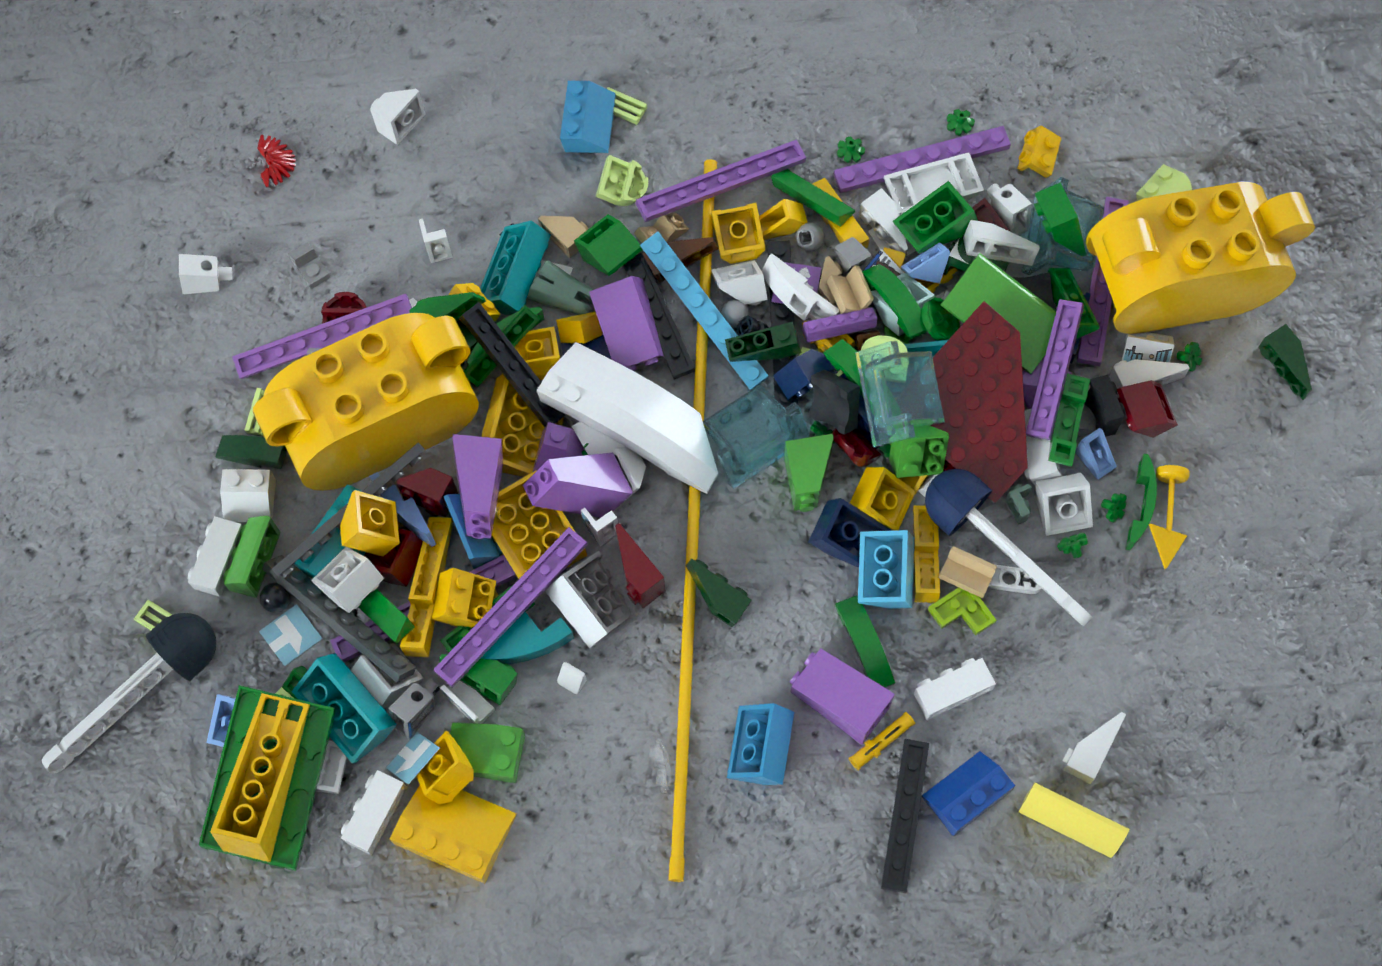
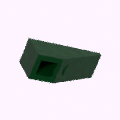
M793 322L725 339L730 362L780 359L802 353Z
M1285 324L1266 336L1258 348L1262 356L1273 364L1277 374L1288 382L1292 392L1304 400L1312 391L1302 343L1289 326Z
M691 558L686 567L709 610L714 616L730 627H733L752 601L747 597L748 593L739 587L734 588L728 584V579L719 573L714 574L709 571L708 566L701 560L696 559L695 561Z

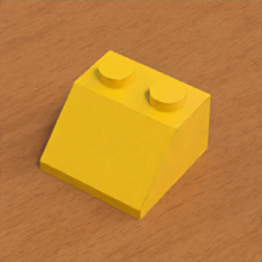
M866 467L850 504L892 531H897L916 491L885 467Z
M354 490L340 524L342 546L384 556L400 543L396 502Z

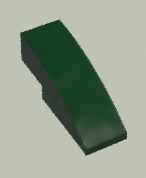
M222 435L215 457L259 468L263 465L282 469L287 449L285 445L270 446L264 437Z

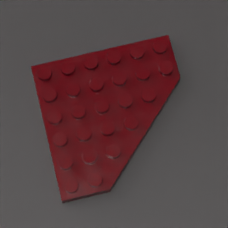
M983 301L899 394L895 401L901 411L898 418L902 422L918 420L948 432L949 439L945 460L955 469L967 470L980 478L992 490L988 498L996 503L1028 468L1020 332Z

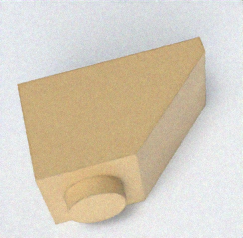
M540 216L538 218L539 226L551 234L550 240L569 259L578 252L574 240L588 230L585 223L582 221L578 222L574 217Z

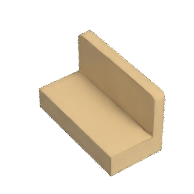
M854 265L846 277L830 275L827 279V284L841 314L866 309L874 300L860 266Z
M952 546L938 578L983 598L997 566Z

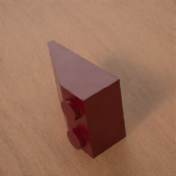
M618 523L615 527L627 586H625L628 591L627 596L634 605L638 603L642 608H645L666 592L664 576L621 524Z
M398 529L400 543L384 556L366 552L364 557L368 558L384 577L382 581L407 587L417 566L423 541L412 531Z

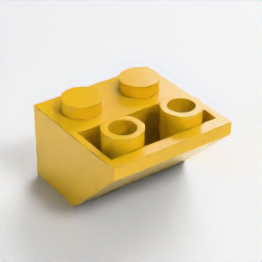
M456 568L441 572L432 620L452 626L474 627L492 608L496 581Z

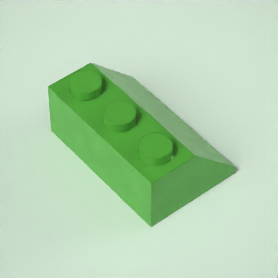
M249 517L247 524L242 526L240 531L241 540L232 552V564L230 568L226 569L223 578L224 585L229 591L257 598L266 574L262 570L264 562L272 558L281 534L271 517Z

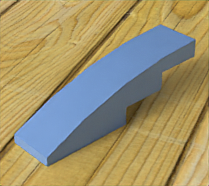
M376 472L369 477L373 482L380 475ZM396 485L387 488L380 497L396 502L397 520L421 540L432 547L435 546V540L414 499L410 498L403 501Z

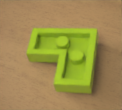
M959 587L930 605L927 609L941 629L962 616L975 636L997 621L979 596Z

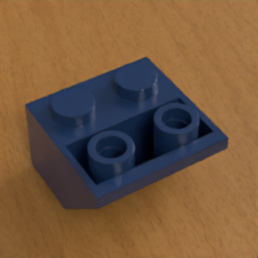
M810 349L794 358L773 377L787 399H790L795 395L800 398L810 392V389L813 388L811 375L824 369L835 375L838 372L823 353Z

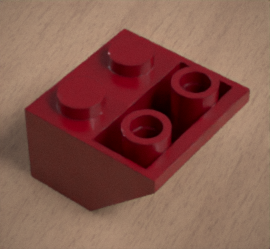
M1150 380L1117 389L1119 394L1118 401L1124 405L1128 417L1126 422L1133 432L1154 438L1178 426L1161 383Z
M433 468L399 478L396 482L404 501L413 498L416 505L425 508L427 513L436 517L438 515L446 517L449 512L444 496L458 494L453 477Z

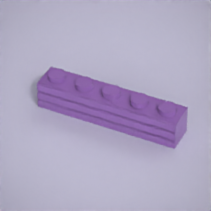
M873 307L807 321L803 322V334L808 343L871 329L877 326V316Z

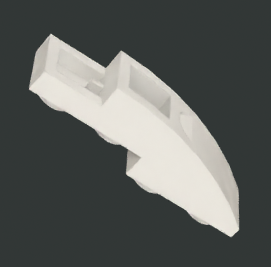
M769 255L762 269L764 279L776 296L792 312L804 321L807 318L816 320L839 314L840 311L837 307L806 286L808 279L775 255Z

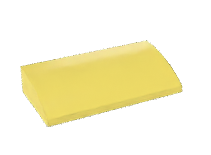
M1034 783L1028 791L1019 809V813L1110 858L1117 852L1130 830L1037 783Z

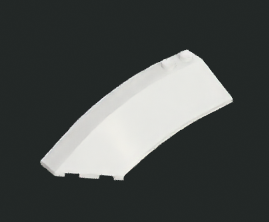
M577 342L548 371L537 389L541 402L603 433L665 471L666 474L705 494L709 492L719 475L704 424L698 411L638 373Z

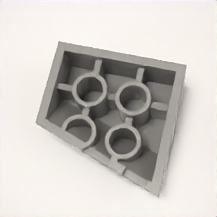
M599 551L560 576L545 590L551 601L555 603L589 648L631 616L619 590L614 589L609 580L612 577L609 570H604L600 562L602 556Z

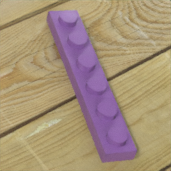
M1059 299L1026 430V435L1029 437L1051 440L1084 305L1081 302Z

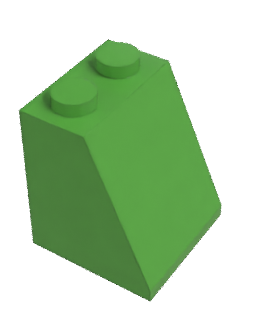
M833 434L785 441L784 461L794 511L808 512L813 510L814 507H818L831 457Z

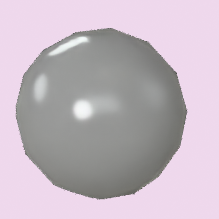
M815 223L803 224L796 233L797 244L806 251L817 250L823 244L825 238L824 231Z
M731 300L725 303L720 313L732 329H737L741 318L749 315V310L739 300Z

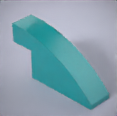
M524 612L481 658L497 660L502 664L509 665L526 662L561 648L573 640L574 635L561 617L541 632L528 614Z

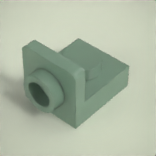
M1030 483L1024 486L1018 484L1012 487L1005 499L1018 525L1026 522L1031 514L1029 502L1023 499V497L1029 495L1032 489Z

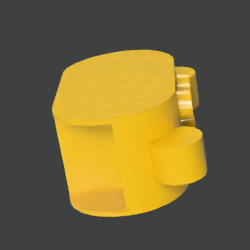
M1236 182L1153 196L1130 203L1100 220L1089 231L1086 237V246L1091 254L1098 257L1117 311L1113 318L1116 330L1125 334H1138L1239 315L1258 308L1276 298L1296 278V271L1286 246L1308 237L1314 231L1315 225L1301 193L1288 192L1267 200L1266 194L1260 185L1252 182Z
M409 313L394 316L304 356L286 366L269 382L264 391V397L254 405L253 414L266 442L270 446L285 445L302 483L307 488L319 491L342 488L347 484L351 485L390 467L418 442L426 450L453 437V434L459 433L472 421L478 411L479 402L460 366L470 355V348L456 320L452 316L435 318L425 313Z

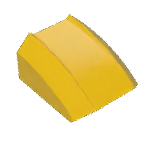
M757 203L711 212L721 259L733 264L757 259L765 251Z
M554 326L529 331L514 347L539 380H543L548 371L560 359Z
M445 731L434 742L440 749L416 775L425 797L437 804L453 802V798L469 782L474 780V770L469 760L450 733Z

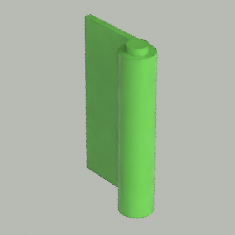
M979 253L940 306L964 323L981 303L985 301L1020 332L1022 368L1031 374L1046 355L1056 310Z

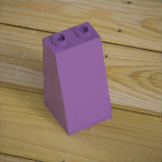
M630 276L589 291L611 359L632 371H636V366L643 363L645 366L658 363L657 358L664 355L643 278Z
M453 434L455 467L467 536H472L476 539L491 538L503 469L502 439Z
M613 453L548 459L523 484L532 506L581 514V509L585 507L591 516L599 518L611 510L613 512L633 493Z
M820 648L816 654L812 652L806 659L804 664L807 666L802 673L797 671L790 681V684H792L790 693L863 745L891 707L895 694Z

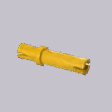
M904 712L902 716L887 726L872 740L868 739L865 741V745L848 758L855 769L860 770L874 757L878 758L882 750L911 726L915 725L913 718L907 712ZM899 727L897 731H895L891 736L885 739V737L890 732H892L895 728ZM879 743V745L875 749H873L869 754L865 755V753L868 750H870L873 746Z

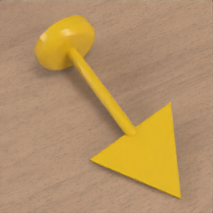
M1177 465L1159 466L1155 471L1156 478L1159 481L1169 484L1166 528L1149 524L1164 569L1168 568L1187 535L1172 531L1175 484L1186 482L1190 476L1189 469Z

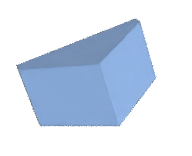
M939 242L902 265L901 268L912 278L940 284L950 251Z
M1098 428L1080 441L1075 453L1096 479L1099 480L1117 467L1101 428Z
M217 694L206 743L224 746L236 698Z

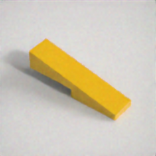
M826 178L812 183L842 202ZM821 215L826 225H830L840 243L854 237L865 248H868L870 239L853 215L841 227Z
M913 505L914 602L935 603L940 597L938 525L930 518L926 506Z

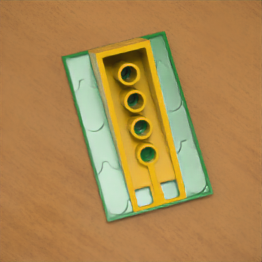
M239 685L199 841L201 848L296 871L334 722V708Z

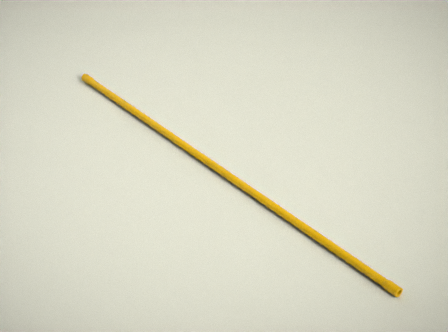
M708 159L704 161V174L717 169L716 160ZM715 196L703 200L702 238H713L711 212L714 211ZM712 253L700 260L699 285L709 299ZM697 321L693 408L700 413L704 424L708 334ZM690 485L672 845L668 880L671 882L684 881L685 864L684 837L696 584L686 565L691 558L695 561L698 559L701 491Z

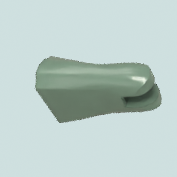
M547 260L539 272V277L535 278L529 289L528 300L581 315L591 313L592 311L581 300L593 304L589 293L593 289Z

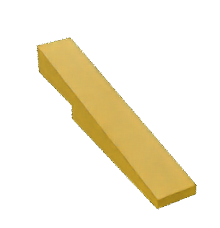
M429 517L427 526L436 545L432 547L424 541L422 543L408 597L411 605L407 618L414 625V628L401 640L400 648L405 656L429 657L435 620H432V613L439 575L445 570L453 526L452 518Z

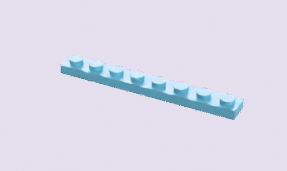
M657 231L640 244L641 248L747 387L752 391L769 378L757 360L729 361L725 339L738 335L660 233Z

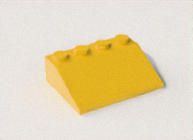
M501 374L496 378L481 437L502 439V473L525 477L533 472L542 432L545 427L507 378ZM564 417L555 424L562 426Z
M537 470L499 491L492 537L518 579L527 572L568 527L575 531L563 511L532 506L523 484ZM584 548L566 568L587 556L586 549Z
M419 785L401 814L390 840L399 847L485 884L517 813L463 790L453 798V802L437 804L425 797Z

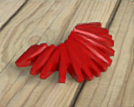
M260 135L257 149L268 165H270L269 168H266L261 173V178L266 187H269V179L275 185H278V181L283 183L281 175L289 178L290 174L288 172H294L293 167L296 165V159L293 158H295V155L292 154V150H285L288 146L287 144L280 145V139L276 141V137L271 140V136L268 135L266 140H264V135Z

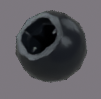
M276 582L269 583L260 592L261 606L266 611L272 613L281 612L289 605L290 594L280 584Z

